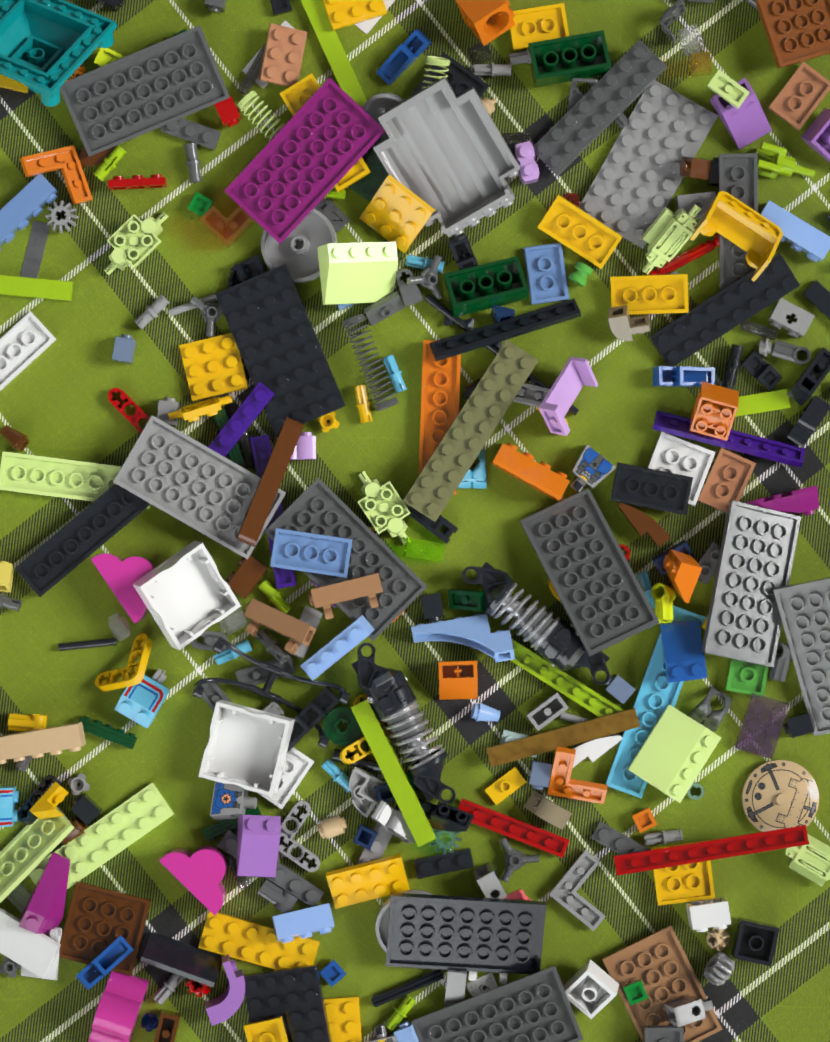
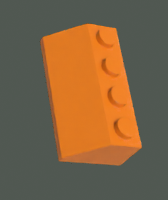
M509 442L507 445L503 443L491 464L557 502L560 501L570 482L567 480L568 476L560 471H557V473L551 471V466L543 461L540 464L533 460L534 456L527 452L521 454L516 451L518 447Z

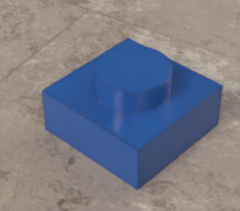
M335 959L319 971L331 987L347 974Z

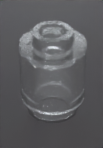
M117 612L108 617L109 622H107V625L115 639L117 638L120 642L132 635V628L124 614L119 615Z

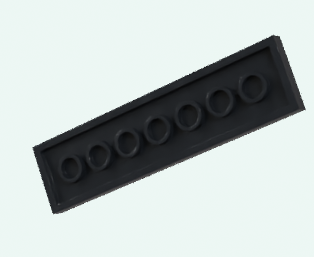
M781 253L773 256L771 262L755 282L751 280L756 270L754 268L690 309L689 313H684L651 334L649 337L666 364L674 367L799 287V282Z
M114 484L15 569L37 595L41 597L151 504L121 486Z

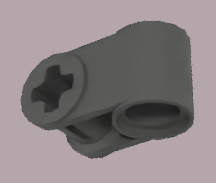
M401 269L397 273L396 282L404 306L407 307L423 301L417 284L408 285L403 280L400 281L399 278L402 277V273L414 277L409 269Z

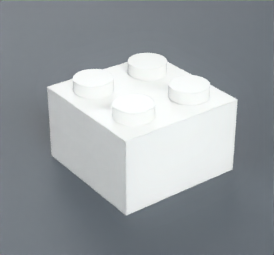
M723 896L715 897V899L685 902L689 926L696 930V932L708 931L710 927L725 929L727 925L731 924L728 901Z
M590 959L565 983L564 989L569 1001L592 1019L617 995L619 983Z

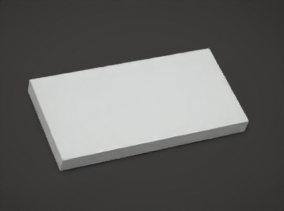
M31 311L0 338V391L57 340Z
M0 908V953L43 979L61 944L45 934H36L19 927L20 919Z

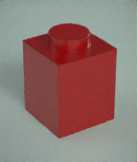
M232 96L214 104L224 127H234L242 120Z

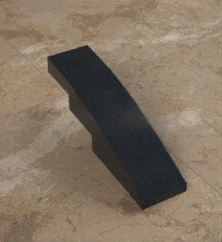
M326 687L294 718L295 721L287 753L338 703L339 697L329 687Z

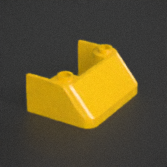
M720 191L697 224L690 239L694 241L699 233L704 236H713L715 232L719 233L747 252L745 256L747 264L756 269L751 279L755 282L771 262L783 232L776 224L728 192Z

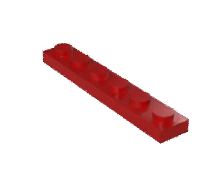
M464 798L461 799L458 809L474 815L471 823L563 858L570 841L565 837Z

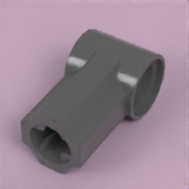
M776 340L771 356L794 362L797 365H804L811 358V353L806 347H799ZM798 351H803L806 354L804 361L797 359L796 353Z
M778 643L774 667H771L769 678L785 682L789 663L793 660L788 643Z
M268 879L265 880L258 891V894L272 902L283 913H289L299 899Z

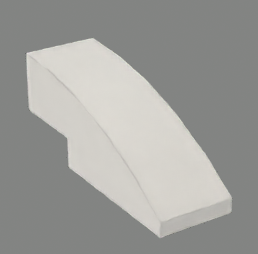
M608 735L583 742L571 748L576 749L573 767L587 756L594 762L623 738L621 735Z

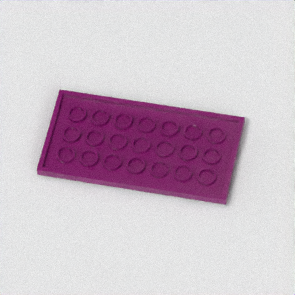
M329 78L224 191L279 244H282L386 131Z

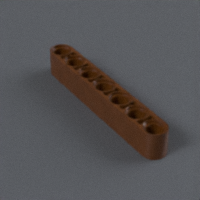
M286 417L236 540L255 547L303 430V423Z

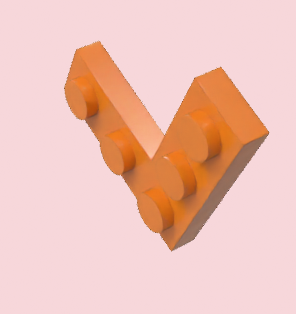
M75 145L25 156L20 159L26 177L61 169L73 205L89 202L93 199Z
M557 746L547 795L604 804L608 785L570 779L576 749Z

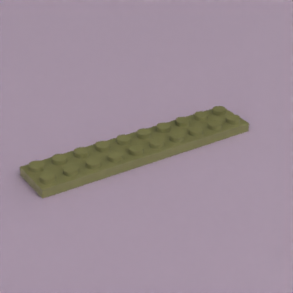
M505 340L403 499L404 503L436 522L539 361L538 359L509 340Z

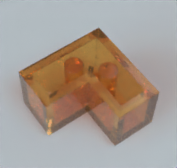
M214 206L200 218L201 223L228 249L255 222L241 206L227 219Z

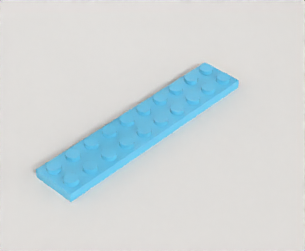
M673 605V621L671 623L698 620L700 628L706 619L704 616ZM659 633L633 705L640 727L624 731L623 739L620 741L605 783L608 787L641 799L647 782L629 771L628 767L668 704L675 707L684 682L668 683L666 680L661 633Z

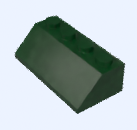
M604 30L528 44L535 88L572 81V78L585 79L602 76L611 70V61Z
M518 256L444 274L453 317L491 309L492 305L503 306L528 299V287Z

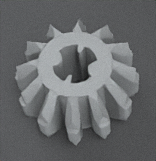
M61 200L60 206L53 202L55 208L48 207L47 210L51 214L45 215L46 218L50 219L47 225H53V231L59 228V232L63 233L64 228H66L70 232L71 228L69 225L71 224L74 227L77 225L72 221L79 218L77 215H73L77 209L71 208L72 204L70 202L65 205V202ZM59 214H61V215L64 214V215L66 216V218H65V219H60V218L58 217V215H59Z
M721 951L715 953L707 962L703 976L717 986L724 984L735 969V961L726 953Z

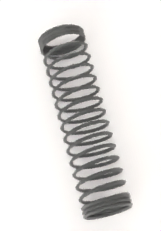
M359 314L349 319H346L342 322L343 327L346 328V332L352 331L347 335V337H353L349 341V343H355L351 347L352 349H357L354 352V354H361L356 358V360H362L358 364L359 366H364L360 371H368L363 375V377H370L365 381V383H372L367 387L368 389L375 388L370 392V394H377L372 398V400H379L374 404V406L377 409L376 411H381L398 404L399 401L396 397L384 401L380 404H377L395 395L396 393L376 398L377 396L393 389V387L385 390L374 392L375 390L390 384L391 381L370 387L375 383L388 378L389 376L368 381L386 372L387 370L367 375L368 373L380 367H383L384 364L363 370L366 367L381 361L382 359L361 364L366 360L379 355L380 353H376L374 355L367 356L364 358H359L378 348L375 347L363 352H358L359 350L371 344H374L375 341L365 345L354 347L357 344L373 337L369 336L364 339L352 341L357 337L371 331L368 330L359 334L349 336L350 334L369 325L366 324L358 328L347 330L350 327L366 320V317L364 316L365 314Z

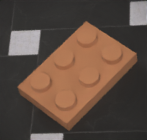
M273 23L269 24L259 81L285 87H291L298 82L307 37L306 31Z
M803 62L768 109L799 131L829 92L830 81Z
M720 448L697 501L727 514L729 501H740L756 463Z

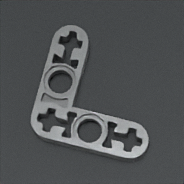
M301 800L294 805L281 824L280 837H284L283 841L286 844L289 841L292 844L287 852L283 850L286 846L280 844L279 852L306 871L314 872L319 869V857L293 839L311 812L310 804L305 800ZM304 804L307 806L306 810L308 812H303L300 815L299 818L303 819L300 822L296 817L291 816V814L294 813L296 815L299 811L297 806H303ZM288 820H294L297 823L295 830H288L286 828ZM299 847L302 851L301 855L293 857L290 853L291 848ZM305 852L308 853L306 858L309 860L316 859V867L311 866L309 868L306 860H303V863L299 861L303 858Z

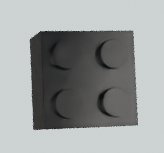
M739 917L731 956L736 959L771 966L780 928L776 925Z

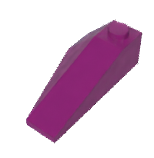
M816 485L745 503L779 512H803V515L806 516L814 514V510L819 509L818 488Z
M52 852L20 916L19 927L36 934H50L51 929L59 926L64 915L70 859Z

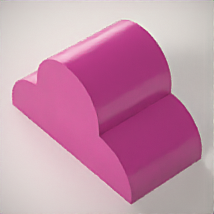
M99 554L91 559L133 622L139 623L147 616L149 610L134 588L133 583L156 568L154 563L147 558L136 556L126 558L125 560L113 554Z
M211 845L200 847L193 854L181 848L167 852L159 861L215 916L222 907L226 897L225 888L221 883L228 869V860L225 853L218 847Z
M115 971L111 972L93 1020L89 1042H130L150 980Z

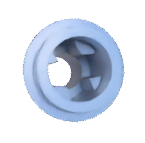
M480 702L478 704L474 703L471 710V718L475 719V721L498 722L500 711Z

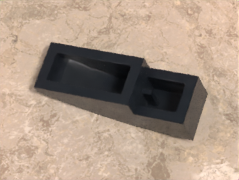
M465 233L447 239L458 270L478 266Z

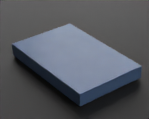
M562 243L523 248L531 305L569 300Z

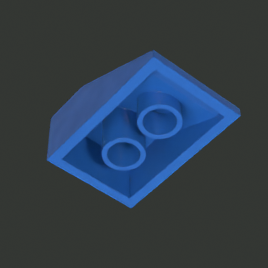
M698 620L660 625L667 682L707 678L705 656L701 652L703 645Z

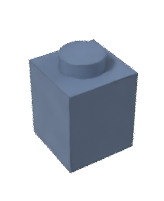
M121 334V337L116 336L112 360L133 364L137 343L136 340L132 339L133 336Z
M617 674L615 676L611 675L605 684V690L622 704L636 690Z
M532 760L528 782L532 785V788L543 790L544 787L549 786L552 764Z

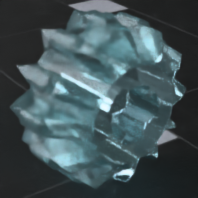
M433 829L436 834V840L431 842L430 845L435 846L438 844L435 849L436 852L443 848L442 852L445 855L446 848H449L450 853L454 852L451 847L452 845L459 848V844L455 841H461L462 838L455 835H458L460 832ZM443 833H447L451 839L450 841L447 839V842L444 843L440 836H443Z

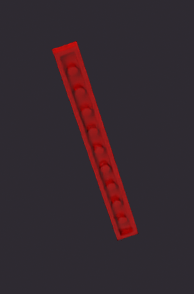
M806 825L618 855L614 856V862L618 876L809 845Z

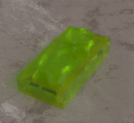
M406 538L404 557L442 562L445 543Z

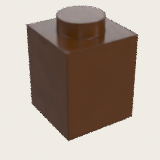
M683 156L680 163V175L709 180L712 161Z

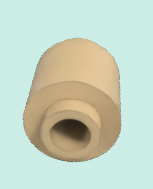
M339 815L321 821L317 827L322 839H330L345 833L347 823L344 817L340 818Z

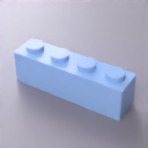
M770 200L766 203L760 214L780 227L783 232L780 241L790 243V247L797 252H805L810 260L821 262L830 249V237Z
M361 615L301 665V668L313 681L369 636L375 629Z

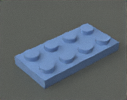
M276 528L270 566L347 578L353 539Z

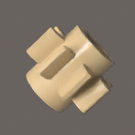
M712 927L711 931H707L706 941L711 949L716 948L717 951L724 950L725 946L730 945L728 943L730 935L726 928L715 929V927Z

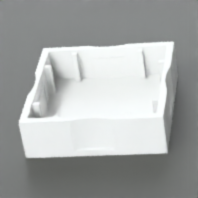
M195 540L133 583L134 588L171 647L181 650L199 637L209 626L220 622L241 606L229 585L220 576L217 566L204 544Z
M225 700L217 701L210 726V738L204 751L198 777L224 784H235L246 790L268 796L276 795L295 719Z

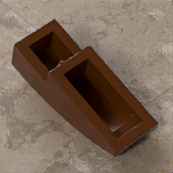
M623 503L617 505L639 536L647 533L657 547L671 538L654 519L642 511Z

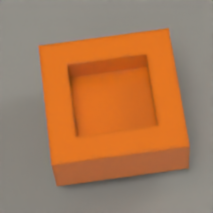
M649 807L631 815L639 833L657 826Z

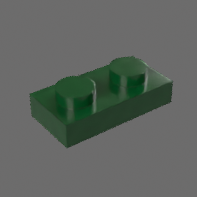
M448 589L449 608L472 611L485 610L484 591Z

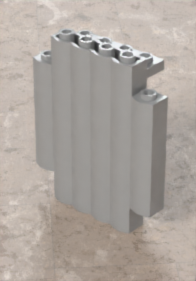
M444 76L378 116V120L389 137L375 144L373 149L389 175L435 209L425 224L426 227L436 222L435 218H437L443 233L447 234L448 237L452 235L456 237L464 232L463 229L465 227H473L480 223L479 219L484 216L489 218L497 213L496 209L502 206L506 208L513 203L515 195L505 178L508 177L510 179L517 175L520 166L474 87L456 96Z

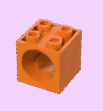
M455 0L465 24L483 46L515 26L513 20L515 15L509 7L510 2L508 0Z
M702 381L691 413L690 431L727 441L738 409L739 391Z

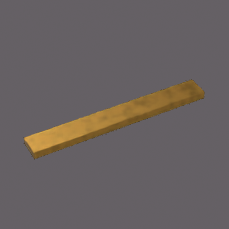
M632 708L488 747L486 750L490 765L494 767L556 750L557 746L567 747L640 727L636 710Z

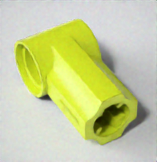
M657 583L651 590V595L655 599L656 616L659 623H671L673 621V601L676 598V592L667 585Z

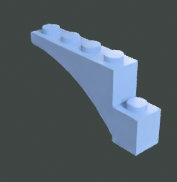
M475 614L464 618L457 617L453 620H440L435 623L418 624L411 627L414 643L426 641L451 642L477 649L494 658L495 662L515 659L510 630H498L495 633H490L487 614Z

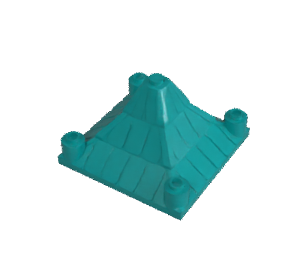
M1 0L0 74L16 80L33 92L40 94L41 102L45 106H56L61 101L60 87L81 66L83 61L97 47L108 48L113 45V31L117 28V23L65 0Z

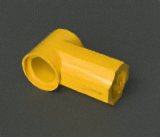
M10 713L8 718V730L31 731L46 728L47 715L43 714L23 715Z

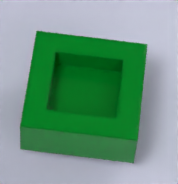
M196 192L187 209L205 218L214 202Z
M641 979L623 986L630 1006L648 999Z

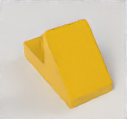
M55 781L29 811L39 819L64 816L56 806L64 800L69 792Z

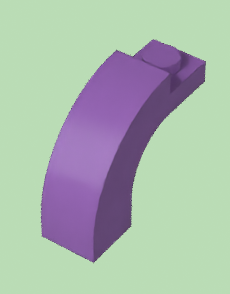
M229 954L221 957L228 977L227 989L221 996L205 1002V1008L212 1026L229 1019L239 1009L245 995L242 969H237L235 960H230Z

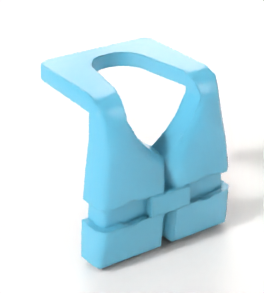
M484 449L478 455L479 464L474 469L470 468L457 488H487Z

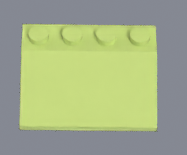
M396 242L330 243L317 247L323 305L375 303L394 293L398 264Z
M668 704L629 765L628 770L671 799L681 803L721 737Z

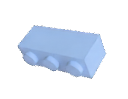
M329 903L276 915L272 918L277 942L282 941V943L294 941L293 938L301 936V939L312 937V933L320 932V935L327 934L335 926Z

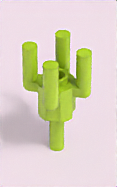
M762 142L760 148L755 149L754 153H758L759 157L770 159V162L758 159V175L775 179L778 174L791 177L793 172L812 178L815 175V170L796 165L795 158L786 156V148Z

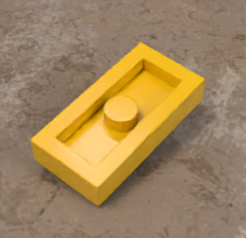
M514 766L484 790L495 805H497L524 785L526 780Z

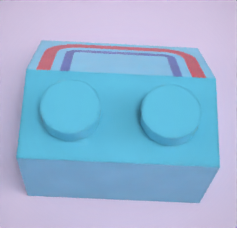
M144 675L143 680L139 684L126 687L114 710L148 729L170 689Z
M0 786V827H12L15 825V822H18V810L15 809L16 803L19 802V791H16V786Z

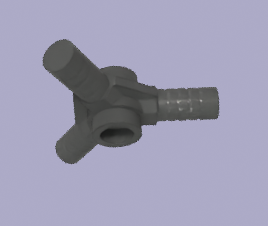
M435 255L430 268L425 269L419 276L407 278V284H420L431 289L436 299L442 298L443 295L437 286V268L442 257Z
M193 296L190 303L201 310L200 312L205 322H207L206 336L214 337V323L222 315L220 304L207 302L205 304Z
M506 838L499 841L506 851L505 861L507 868L501 878L502 881L508 883L513 871L523 867L525 863L539 862V855H525L519 850L513 849Z

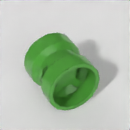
M577 261L574 266L575 270L570 273L568 279L579 286L585 287L587 276L592 274L593 269Z

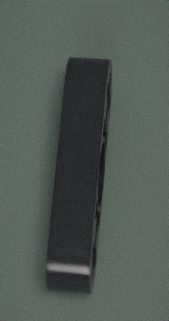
M48 775L42 780L18 812L19 821L27 825H31L36 821L38 817L29 810L37 802L38 797L43 796L44 791L51 787V783L54 784L56 781L61 785L60 779L53 775Z

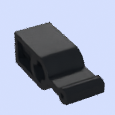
M816 395L813 396L786 438L803 448L829 411L830 405Z

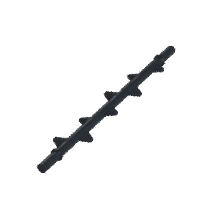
M430 294L424 297V300L437 309L438 313H442L445 316L443 325L449 326L455 323L465 332L474 330V319L472 317L464 321L459 317H453L452 311L445 307V304H441ZM502 341L485 347L496 355L502 346ZM532 373L527 378L531 385L548 389L552 387V385H546ZM571 405L568 411L575 416L579 409Z

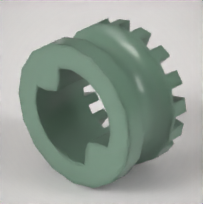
M693 782L687 791V795L693 800H699L704 795V788L701 784ZM693 786L695 788L700 787L701 792L698 796L690 794V789Z

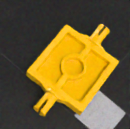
M231 395L221 398L214 397L180 407L177 411L167 414L170 421L183 418L184 421L193 422L199 420V416L205 414L207 416L218 414V411L222 410V405L233 401Z

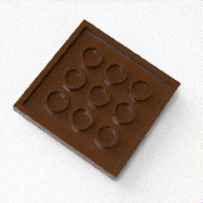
M76 881L60 942L59 957L89 964L119 936H122L134 950L111 971L132 976L151 900Z

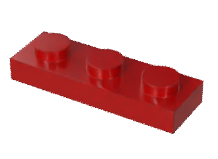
M153 174L151 178L133 175L131 176L132 179L114 176L112 180H108V188L110 190L167 188V179L162 177L161 174Z

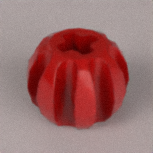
M185 979V986L189 987L187 992L190 995L194 992L196 997H202L203 993L207 995L211 991L208 985L202 983L198 985L197 981Z

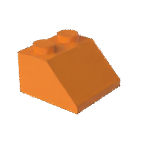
M670 549L669 554L664 558L663 567L673 589L684 602L689 603L702 567L691 555Z

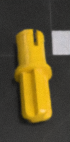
M365 385L355 386L358 404L356 407H358L361 423L373 421L369 406L371 402H368Z

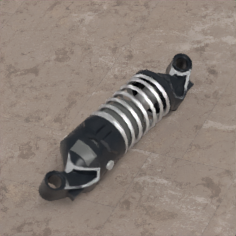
M488 562L483 567L471 565L464 569L462 577L465 582L481 584L483 586L485 612L488 615L490 614V616L494 615V619H497L506 611L501 625L506 624L514 617L509 625V630L516 628V636L522 634L524 637L523 642H531V648L534 647V650H537L536 652L549 661L553 667L558 668L560 671L587 667L590 669L593 681L596 684L604 685L608 682L610 673L606 662L610 657L602 651L589 657L573 626L564 619H561V617L556 619L553 616V611L550 613L546 611V606L539 608V600H535L527 606L531 599V594H528L519 602L524 593V588L520 589L512 597L511 595L517 587V583H514L515 581L510 578L507 572L495 569ZM469 569H473L477 573V577L473 580L468 579L466 576V572ZM604 671L607 677L604 680H598L595 676L596 672Z
M371 643L360 644L357 648V661L351 664L357 674L358 686L367 695V700L372 704L379 719L387 723L385 729L391 731L390 737H397L394 745H404L399 750V754L408 753L404 757L403 762L413 761L408 767L412 783L422 790L427 801L436 798L445 804L452 803L456 797L454 789L445 785L440 780L448 754L444 748H441L442 744L429 749L428 744L435 741L438 736H434L426 741L424 740L423 736L432 732L433 728L426 730L425 724L429 720L423 721L422 715H424V712H420L417 708L420 704L417 703L416 696L408 684L407 677L403 675L401 670L376 665L374 662L375 647ZM364 646L371 648V654L368 657L363 656L361 653V649ZM445 789H449L451 792V796L447 800H443L441 797V793Z

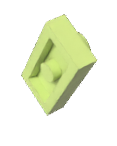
M720 70L717 71L707 85L709 89L737 109L750 93Z

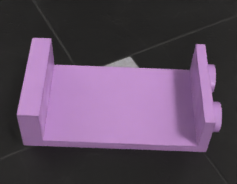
M571 356L539 406V410L550 433L567 436L570 429L564 416L584 385L597 388V380L587 359Z

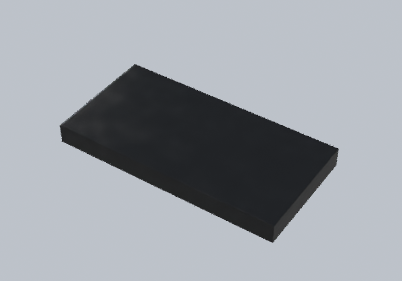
M617 462L610 500L686 515L693 477Z
M152 931L140 961L214 987L222 966L221 957L223 956Z

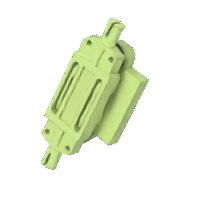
M695 204L689 213L684 209H678L675 213L666 207L662 210L641 236L644 241L649 243L648 252L645 254L649 262L642 269L644 273L648 275L654 266L662 268L666 261L670 262L680 251L695 230L697 221L694 217L701 210L699 206Z
M163 211L156 219L149 216L142 222L133 214L107 240L114 250L109 255L111 263L104 271L110 275L116 268L123 271L129 264L135 269L161 243L157 236L163 231L161 224L169 216Z
M365 471L362 474L360 473L358 476L364 483L361 491L365 497L358 501V504L377 533L380 534L387 530L391 537L398 536L403 545L409 543L410 540L405 534L408 526L403 519L411 513L391 482L389 481L381 486L377 479L370 480Z
M807 834L809 845L786 848L785 855L792 858L788 867L816 884L823 886L825 881L830 880V846Z

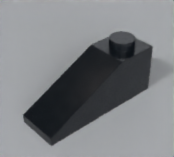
M823 347L787 393L789 397L801 406L812 396L830 371V352Z

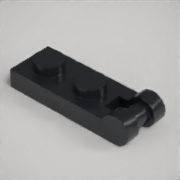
M407 507L411 513L409 516L446 544L451 540L449 538L453 532L456 533L458 530L456 526L441 515L434 522L412 507ZM442 525L447 527L444 533L439 531Z

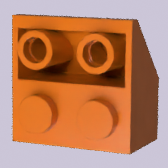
M477 660L438 661L439 700L478 699Z

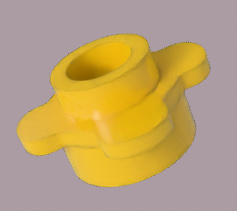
M334 411L318 417V422L322 426L321 430L325 433L329 432L332 428L336 429L339 427Z

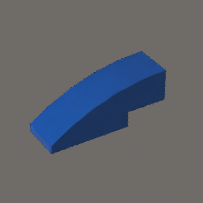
M416 29L403 44H400L376 73L390 86L417 60L432 42L419 29Z
M653 367V386L700 387L702 381L715 385V368Z
M119 936L75 977L88 991L134 949L122 936Z

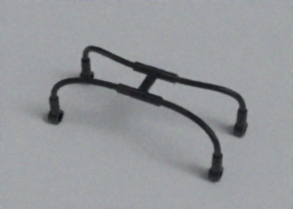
M221 637L214 640L212 651L220 654L225 645L244 659L270 672L263 689L252 684L248 685L230 679L205 678L194 684L192 696L200 699L204 691L202 687L204 683L230 684L245 688L249 692L274 702L285 704L300 713L302 711L301 708L283 699L282 696L270 692L276 676L279 675L289 680L293 679L307 684L337 689L340 695L338 702L343 704L348 702L350 696L346 689L340 685L317 680L312 681L311 679L293 675L292 672L262 660H256ZM317 723L314 727L319 732L318 746L326 748L329 738L326 737V733Z

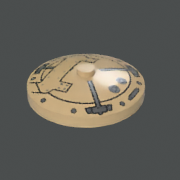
M777 759L762 763L748 775L743 785L741 801L744 813L750 823L761 832L802 825L807 827L816 815L819 805V792L815 780L805 768L792 761Z

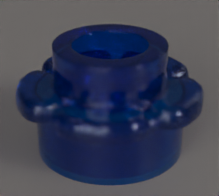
M146 1013L141 1020V1026L147 1032L156 1029L159 1023L157 1015L153 1013Z

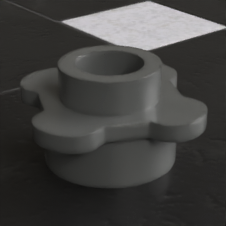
M5 956L4 962L0 966V973H6L10 978H14L17 975L16 971L21 965Z

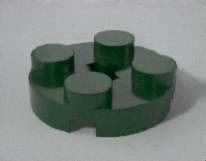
M337 707L331 710L323 723L326 737L334 744L341 746L353 743L361 732L352 709L347 707ZM340 721L348 724L344 732L337 728Z

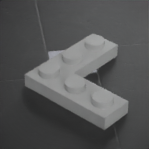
M585 849L550 891L549 895L594 931L606 916L576 892L600 863L597 858Z

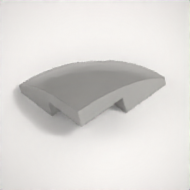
M354 766L349 779V790L351 791L352 802L355 808L367 818L377 803L374 786L385 784L386 781Z

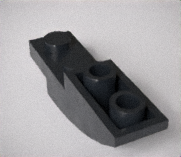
M418 798L432 829L466 832L474 819L473 814L440 801L435 805ZM396 804L395 810L401 812L398 804Z

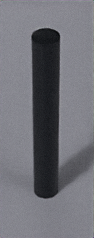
M117 638L60 643L59 651L117 645Z

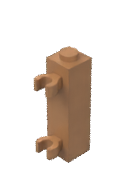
M379 573L311 589V594H308L310 605H314L315 608L323 607L327 620L334 618L331 609L332 604L368 596L371 609L379 607L376 593L383 592Z
M253 598L246 605L244 616L252 621L248 624L245 631L250 635L256 637L259 627L262 625L290 638L284 648L290 654H296L299 643L307 647L309 646L316 632V629L311 625Z

